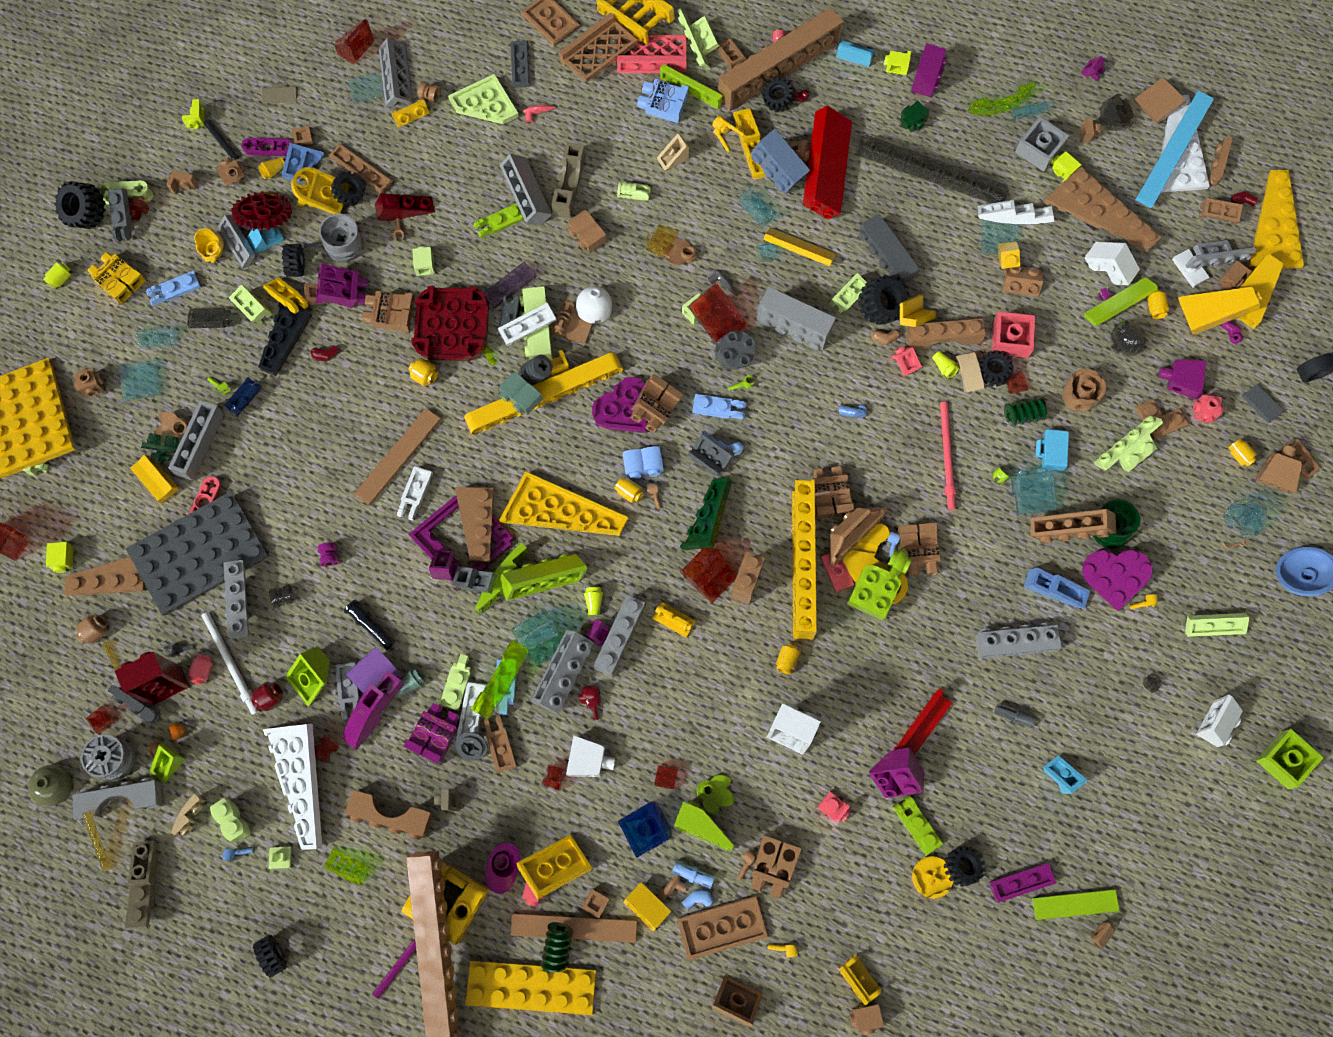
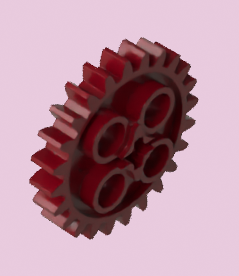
M262 191L260 194L254 192V195L247 194V197L241 196V200H236V204H232L233 208H231L235 224H239L240 227L245 226L246 230L252 228L253 231L256 229L263 231L264 228L269 231L270 227L277 229V225L283 226V222H288V218H291L292 214L291 202H288V198H284V195L278 196V193L272 195L271 191L267 194H264V191Z

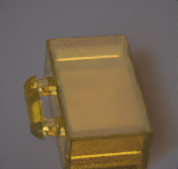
M659 224L646 245V251L665 258L678 234V230Z

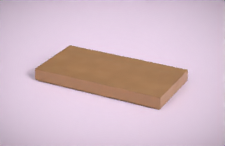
M757 896L677 918L688 961L769 937Z

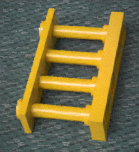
M596 0L597 10L600 14L608 15L611 13L615 16L617 23L634 35L638 41H642L646 45L649 43L648 31L661 19L669 23L675 19L673 7L664 0H628L618 10L612 6L617 0ZM637 2L644 5L631 18L624 15ZM648 11L656 13L643 27L636 23Z

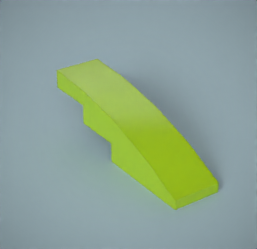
M522 542L494 572L497 578L492 594L482 593L475 607L479 614L504 594L499 579L505 570L510 568L517 570L516 563L528 553L527 548Z

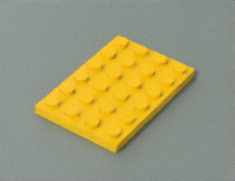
M49 358L0 376L1 478L76 450L55 371Z

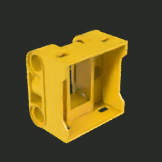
M442 861L441 873L444 882L446 883L449 880L464 889L446 916L450 927L448 934L449 942L457 945L461 942L490 889ZM410 895L401 913L413 919ZM464 905L468 913L464 918H460L458 909Z

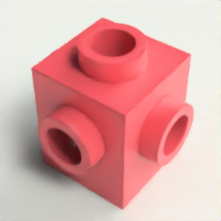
M1213 394L1202 395L1193 405V412H1195L1194 420L1206 423L1214 422L1223 413L1222 397H1215Z

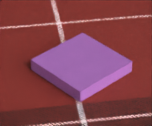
M374 647L346 673L349 679L363 693L371 684L376 686L387 671L399 679L403 676L377 647Z

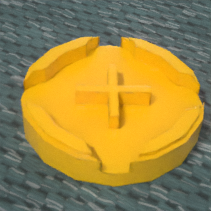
M936 856L922 858L916 863L912 872L913 885L916 890L924 897L932 899L946 895L953 884V881L948 879L951 875L945 874L948 868H944V864L947 862Z

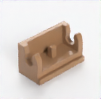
M1206 198L1200 204L1202 212L1199 214V218L1210 217L1230 221L1231 224L1235 225L1240 222L1243 205Z

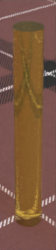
M87 811L82 816L102 871L105 872L110 870L111 867L90 811Z

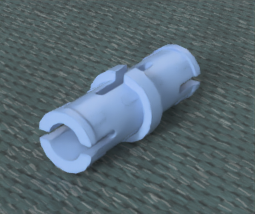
M676 861L672 871L673 874L689 879L691 883L696 882L710 889L715 878L714 875L705 873L696 866L691 867L679 861Z

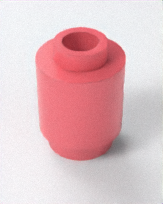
M197 654L196 658H193L187 675L191 683L202 685V682H207L213 666L211 657Z

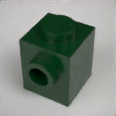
M917 101L910 107L907 106L902 110L901 125L911 133L916 129L919 131L927 122L930 112Z

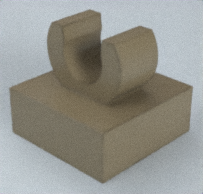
M442 789L441 796H434V805L441 806L442 811L458 812L459 791Z

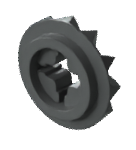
M468 730L466 733H461L456 739L455 748L464 759L479 760L486 754L488 743L485 742L484 736L478 735V732L472 733ZM474 741V747L469 750L470 742Z

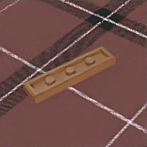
M341 143L328 155L329 158L347 171H351V174L355 172L357 177L361 176V181H364L365 184L379 194L385 193L393 184L390 178Z

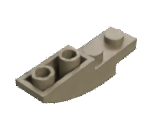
M155 841L133 842L128 876L130 893L125 928L127 930L149 928L151 909L155 907L157 866Z

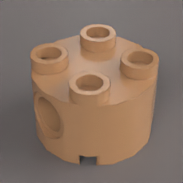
M1080 369L1072 374L1062 391L1066 406L1079 412L1092 410L1105 395L1106 384L1103 377L1100 378L1098 376L1099 373L1091 369Z

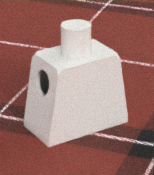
M573 736L566 775L569 777H600L602 768L614 769L615 758L604 756V746Z

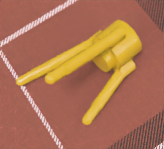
M721 115L713 121L712 126L715 128L713 133L717 135L727 152L730 149L721 133L726 134L732 129L741 136L745 135Z

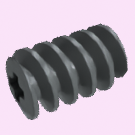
M537 355L520 367L518 375L533 386L551 374L552 362L545 355Z

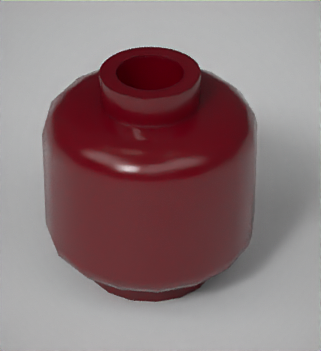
M264 682L253 691L252 704L258 710L270 711L281 703L283 691L275 682Z

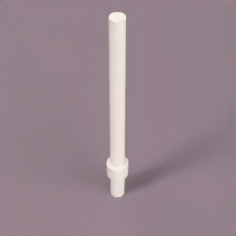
M203 613L202 618L241 692L240 697L243 703L247 704L252 716L257 715L260 711L252 704V691L248 690L210 613Z

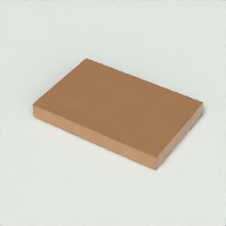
M536 0L521 11V15L553 46H556L580 27V24L555 0Z

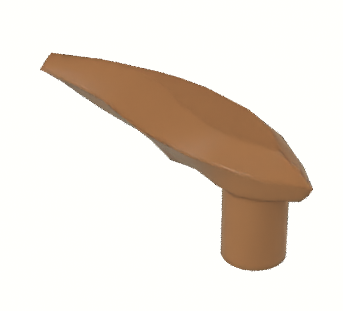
M676 876L666 884L657 898L663 902L666 897L672 894L675 888L684 893L688 885L679 881L680 877Z

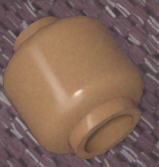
M100 615L86 616L76 627L77 638L83 643H97L107 633L106 620Z

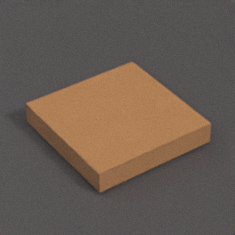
M1161 78L1137 96L1134 102L1156 124H1159L1186 103V99L1164 78Z

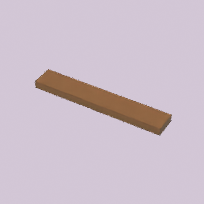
M425 408L354 495L370 506L441 419Z
M512 914L510 936L547 938L548 924L551 922H561L570 926L573 930L572 939L636 943L637 921Z

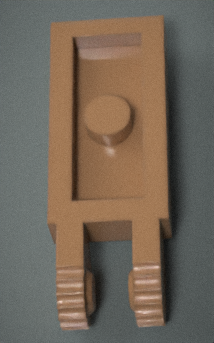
M1225 136L1221 143L1218 142L1215 148L1217 157L1212 161L1211 168L1213 170L1208 176L1209 186L1211 187L1216 186L1223 177L1232 142L1230 137Z
M500 714L496 715V723L499 730L492 732L490 720L488 718L484 719L487 731L486 737L497 774L517 768L509 737Z

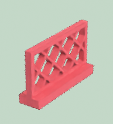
M648 35L649 43L642 46L639 43L640 41L635 45L639 48L637 52L634 53L632 50H629L627 53L630 55H617L618 73H660V68L663 64L680 73H686V35ZM663 40L665 44L659 46L656 42ZM683 40V43L679 46H676L673 42ZM652 46L656 48L654 52H650L648 49ZM669 46L674 49L670 53L665 50ZM661 52V53L664 54L665 56H656V55H658V54ZM678 52V53L681 54L682 56H673V55H675V54Z

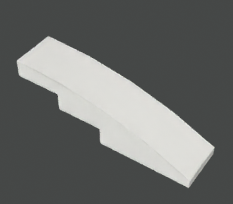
M1014 200L977 206L978 216L984 220L1010 224L1054 222L1052 206L1034 209L1033 203L1015 206Z

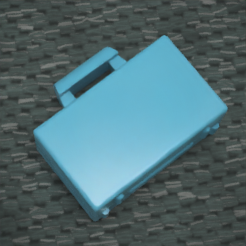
M1046 429L1043 434V440L1036 441V457L1042 458V469L1058 471L1066 469L1068 466V431ZM1041 444H1043V451H1042V453H1040Z

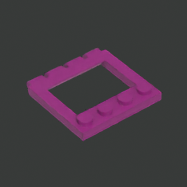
M454 496L408 534L431 561L436 549L447 550L433 535L431 530L459 508L457 496ZM492 515L491 540L496 545L491 549L490 563H474L469 568L484 571L512 546L510 542L515 537L507 528H504L501 532L499 531L504 525L494 515ZM456 558L454 560L452 580H450L452 584L458 566L463 567Z

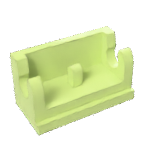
M857 273L833 297L829 304L832 307L838 306L840 313L844 310L847 311L859 298V294L863 293L861 289L867 282Z
M240 285L229 297L253 323L262 324V317L266 316L269 318L273 314L243 285Z

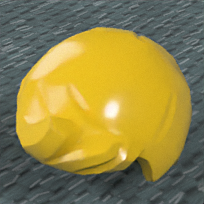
M209 228L198 230L194 235L197 252L202 255L206 262L215 263L224 249L222 236Z

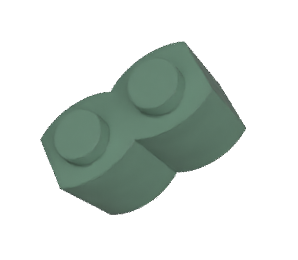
M515 372L498 387L500 397L505 402L510 401L513 403L514 409L520 414L528 415L543 400L541 393Z

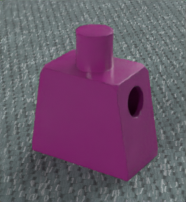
M1177 359L1171 364L1170 369L1161 367L1158 372V378L1168 380V390L1196 400L1203 392L1206 361Z

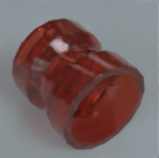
M323 735L320 739L322 744L315 745L314 749L315 755L327 763L330 759V752H336L340 747L333 743L329 737Z
M548 765L546 770L547 776L543 778L541 784L560 791L562 779L566 777L567 771Z

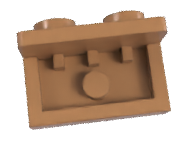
M1035 267L1004 269L1005 282L1003 292L1039 296L1043 284L1041 269Z

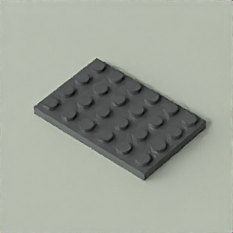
M232 492L219 497L125 548L163 616L225 582V562L243 560L246 570L268 558L264 547Z

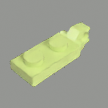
M460 654L458 663H453L439 706L456 711L460 710L471 674V667H467L469 661L467 655Z

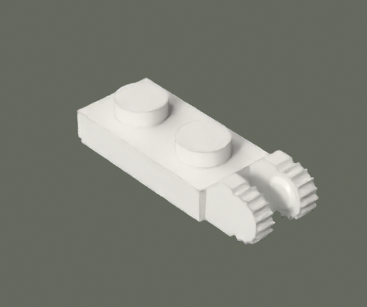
M414 466L401 497L397 516L403 517L407 504H410L412 507L408 518L409 520H414L433 476L432 471Z

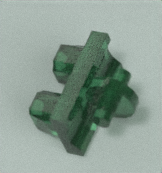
M149 433L147 443H142L141 448L157 450L156 453H151V458L155 459L157 465H163L165 460H171V456L166 455V452H176L179 446L178 437L166 436L165 446H162V435Z

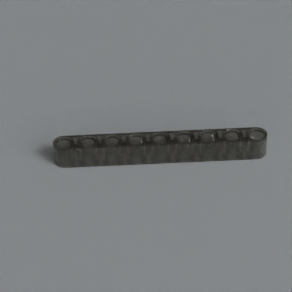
M869 135L859 138L856 151L862 158L990 204L1004 202L1009 193V189L1005 184Z

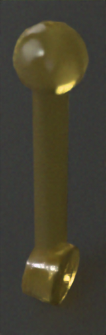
M104 642L102 644L103 649L106 650L115 670L119 669L110 650V644Z

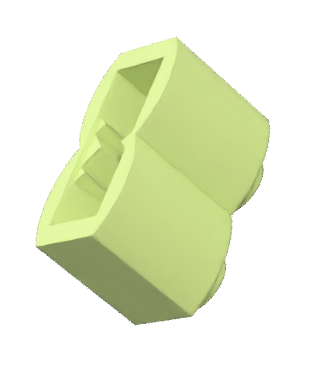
M223 798L210 807L212 817L220 824L221 832L227 840L238 843L250 835L249 826L244 819L240 818L239 809L234 802Z

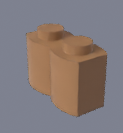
M586 210L568 221V232L572 237L576 236L578 238V244L583 250L587 249L590 253L607 241L604 231Z

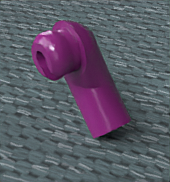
M1230 321L1221 324L1220 327L1228 331L1229 339L1232 343L1237 344L1241 342L1242 332L1240 327Z

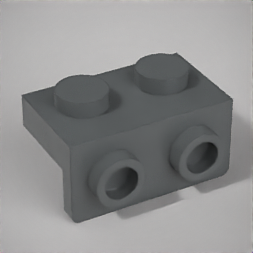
M704 432L687 455L695 463L705 467L709 473L718 476L727 468L735 453Z

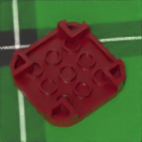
M432 285L427 286L426 290L422 291L419 296H416L414 302L416 304L414 337L411 338V342L419 355L429 360L471 361L483 354L487 345L490 311L489 301L483 292L478 290L477 287L472 286L469 288H436Z

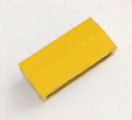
M143 455L138 462L130 467L160 504L179 490L152 456Z

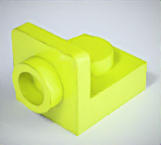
M199 99L192 100V107H190L191 115L182 116L186 127L191 129L205 126V108Z

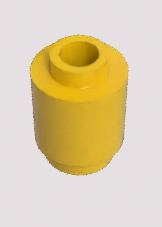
M1158 290L1147 296L1149 313L1152 315V318L1162 319L1166 317L1169 311L1166 293Z
M1241 438L1228 447L1231 451L1230 454L1241 466L1246 465L1248 467L1257 460L1255 456L1258 454Z
M621 477L615 485L617 494L632 504L635 501L639 502L644 495L642 492L643 487L629 478Z
M787 644L781 647L776 661V670L791 675L792 671L796 668L801 653L798 651L797 646Z

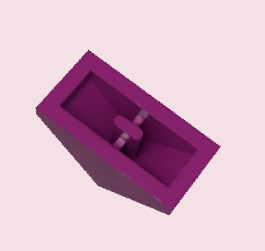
M435 550L429 566L432 579L452 580L455 551Z

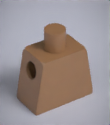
M1285 445L1281 454H1270L1258 472L1255 481L1288 493H1296L1302 467L1301 461L1293 459L1296 448Z

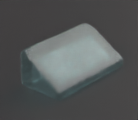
M176 326L136 330L139 349L176 346Z

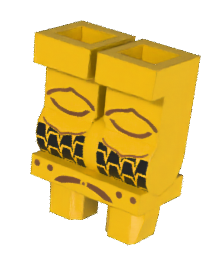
M108 252L101 256L104 264L100 268L96 264L88 268L93 280L120 305L132 295L127 286L135 292L146 282L138 271L131 268L116 254L111 255ZM139 279L138 283L132 286V284Z

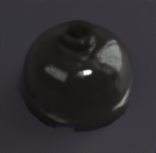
M1115 94L1108 98L1100 109V123L1111 131H1121L1133 125V122H1131V118L1134 117L1132 107L1127 99L1123 100L1121 98L1122 94Z
M1124 319L1111 332V341L1113 343L1111 348L1116 354L1122 353L1124 356L1131 357L1143 352L1148 346L1145 345L1146 341L1135 327L1129 328L1127 325L1130 322Z

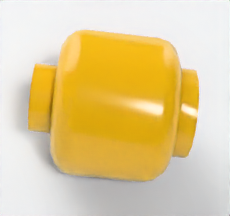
M420 358L416 362L413 361L409 366L410 378L423 386L433 384L438 376L436 366L425 359Z

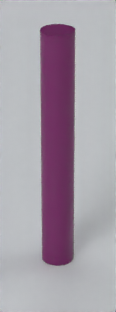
M414 940L372 993L376 998H380L416 951V942Z

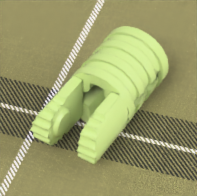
M619 181L617 198L646 201L649 200L651 187Z

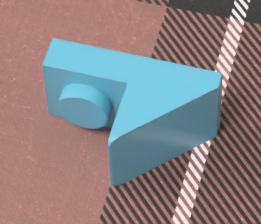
M270 227L269 231L267 229L263 231L258 229L255 231L251 230L246 238L255 254L285 241L278 227L277 229Z
M1059 755L1043 767L1045 773L1058 783L1062 794H1072L1087 782L1085 777Z

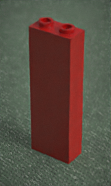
M828 105L815 112L808 160L810 171L806 175L803 205L825 219H832L841 214L852 121Z

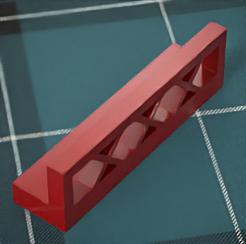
M938 688L893 750L910 748L915 756L952 704V702L942 696L944 691Z

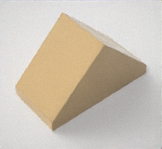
M677 133L657 156V160L665 171L689 160V146L680 133Z

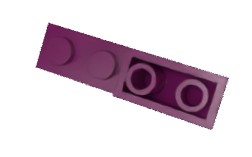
M387 671L376 686L371 684L354 708L342 739L357 750L381 721L380 713L404 685V682Z

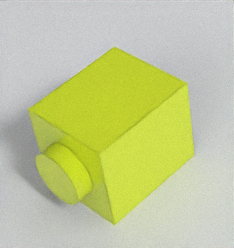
M67 542L47 543L46 566L56 573H64L66 569H73L74 546Z

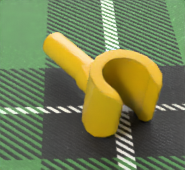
M1146 595V601L1129 605L1130 609L1150 607L1151 605L1154 607L1158 603L1157 595Z
M768 944L769 950L786 951L787 958L798 956L795 945L780 946Z

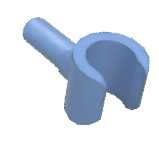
M253 847L226 849L223 852L222 859L234 861L235 854L253 853Z

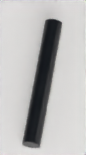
M206 120L204 122L205 127L230 158L235 160L239 158L209 120Z

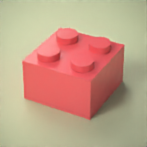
M997 312L992 327V353L998 350V354H1001V351H1003L1004 356L1008 354L1010 357L1029 358L1034 350L1035 315Z

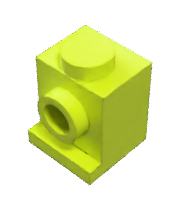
M890 51V54L886 55L884 65L887 66L886 72L907 75L911 51L907 53Z
M1066 151L1061 156L1057 155L1051 161L1054 173L1059 177H1063V182L1081 167V164Z

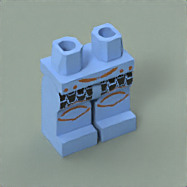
M655 79L654 83L645 81L642 93L648 94L649 97L640 95L637 107L645 109V114H651L652 116L678 123L688 97L689 86L682 85L677 87L667 82H660L659 79Z

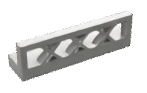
M386 38L379 46L385 105L393 107L397 102L411 104L412 94L405 44ZM394 47L400 49V55L396 52ZM396 60L402 65V69L396 64ZM398 75L404 80V84L398 79ZM400 89L404 92L406 97L400 96Z

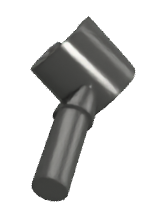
M193 644L181 647L171 645L163 647L166 650L171 648V652L164 655L170 658L175 657L181 651L194 649Z

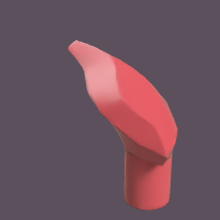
M535 105L526 108L522 112L526 114V122H533V114L553 110L555 106Z

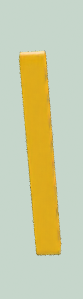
M608 353L533 385L543 398L534 409L544 406L549 401L559 400L566 394H573L582 387L587 388L594 385L596 381L601 379L603 381L613 377L615 373L619 372L620 374L624 369L616 353ZM500 399L467 413L464 419L471 434L476 435L481 430L486 431L493 428L495 424L505 423L511 420L512 417H519L524 413H518L513 407L514 404L510 401L505 402L503 399Z

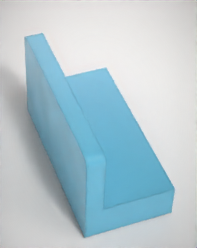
M842 40L839 43L836 57L869 67L875 50Z

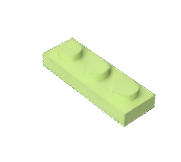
M1247 613L1187 616L1185 632L1188 637L1246 634L1249 616Z

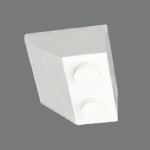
M1226 695L1214 700L1196 734L1216 747L1227 745L1232 739L1231 732L1233 728H1236L1241 722L1240 715L1243 712L1231 695Z

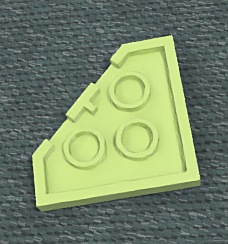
M495 74L448 96L455 111L459 114L500 124H505L519 117L517 110Z

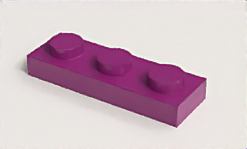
M1049 863L989 882L996 903L1056 884Z

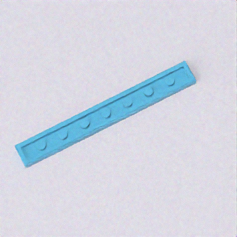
M1200 91L1196 93L1135 199L1136 201L1150 208L1153 207L1214 98Z

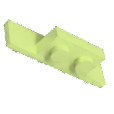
M679 8L678 13L680 16L678 19L682 26L686 28L684 33L692 42L690 46L693 52L698 55L696 60L701 67L704 66L707 70H710L711 68L705 55L719 47V44L708 19L704 16L691 25L687 14Z
M1152 415L1145 418L1141 424L1129 431L1123 439L1116 442L1106 453L1100 455L1094 464L1103 470H1107L1119 461L1122 468L1130 472L1157 449L1150 434L1163 424L1162 419Z

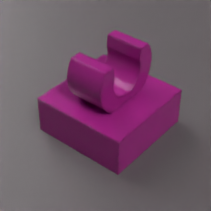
M1100 56L1089 60L1081 71L1082 75L1086 77L1091 75L1092 79L1095 80L1100 79L1101 77L1098 72H1105V68L1102 66L1105 59Z
M596 619L595 622H590L592 627L589 632L585 630L584 633L592 642L601 647L610 629L602 621Z

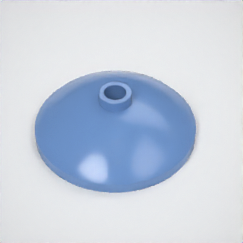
M1301 547L1290 550L1277 562V580L1286 590L1297 595L1318 596L1325 594L1333 589V556L1324 550L1313 547Z

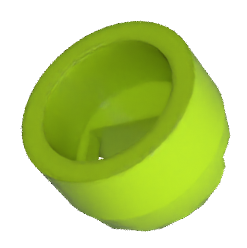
M1000 466L992 475L993 479L999 478L997 483H1003L1010 478Z

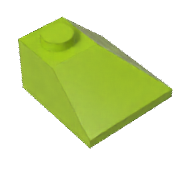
M318 646L300 653L285 676L308 707L313 704L327 683L330 660Z

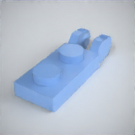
M191 271L161 283L159 286L149 287L146 292L149 296L160 292L163 293V295H156L150 299L151 305L155 306L197 290L201 286L195 272Z
M695 394L692 413L722 418L744 419L745 413L730 410L731 407L746 408L747 403L739 400L732 401V399Z

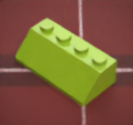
M564 554L555 560L550 558L542 560L540 564L533 565V563H529L517 570L514 568L507 569L502 573L499 581L506 601L576 583L581 580L587 567L576 554Z

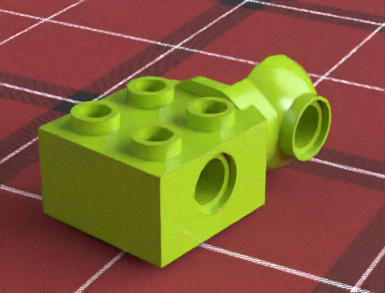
M901 546L899 552L893 551L887 564L890 571L874 565L865 566L847 605L883 621L902 583L899 579L900 574L907 572L912 561L906 549Z

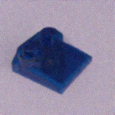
M654 801L645 804L618 820L636 858L672 839L671 827L661 808Z

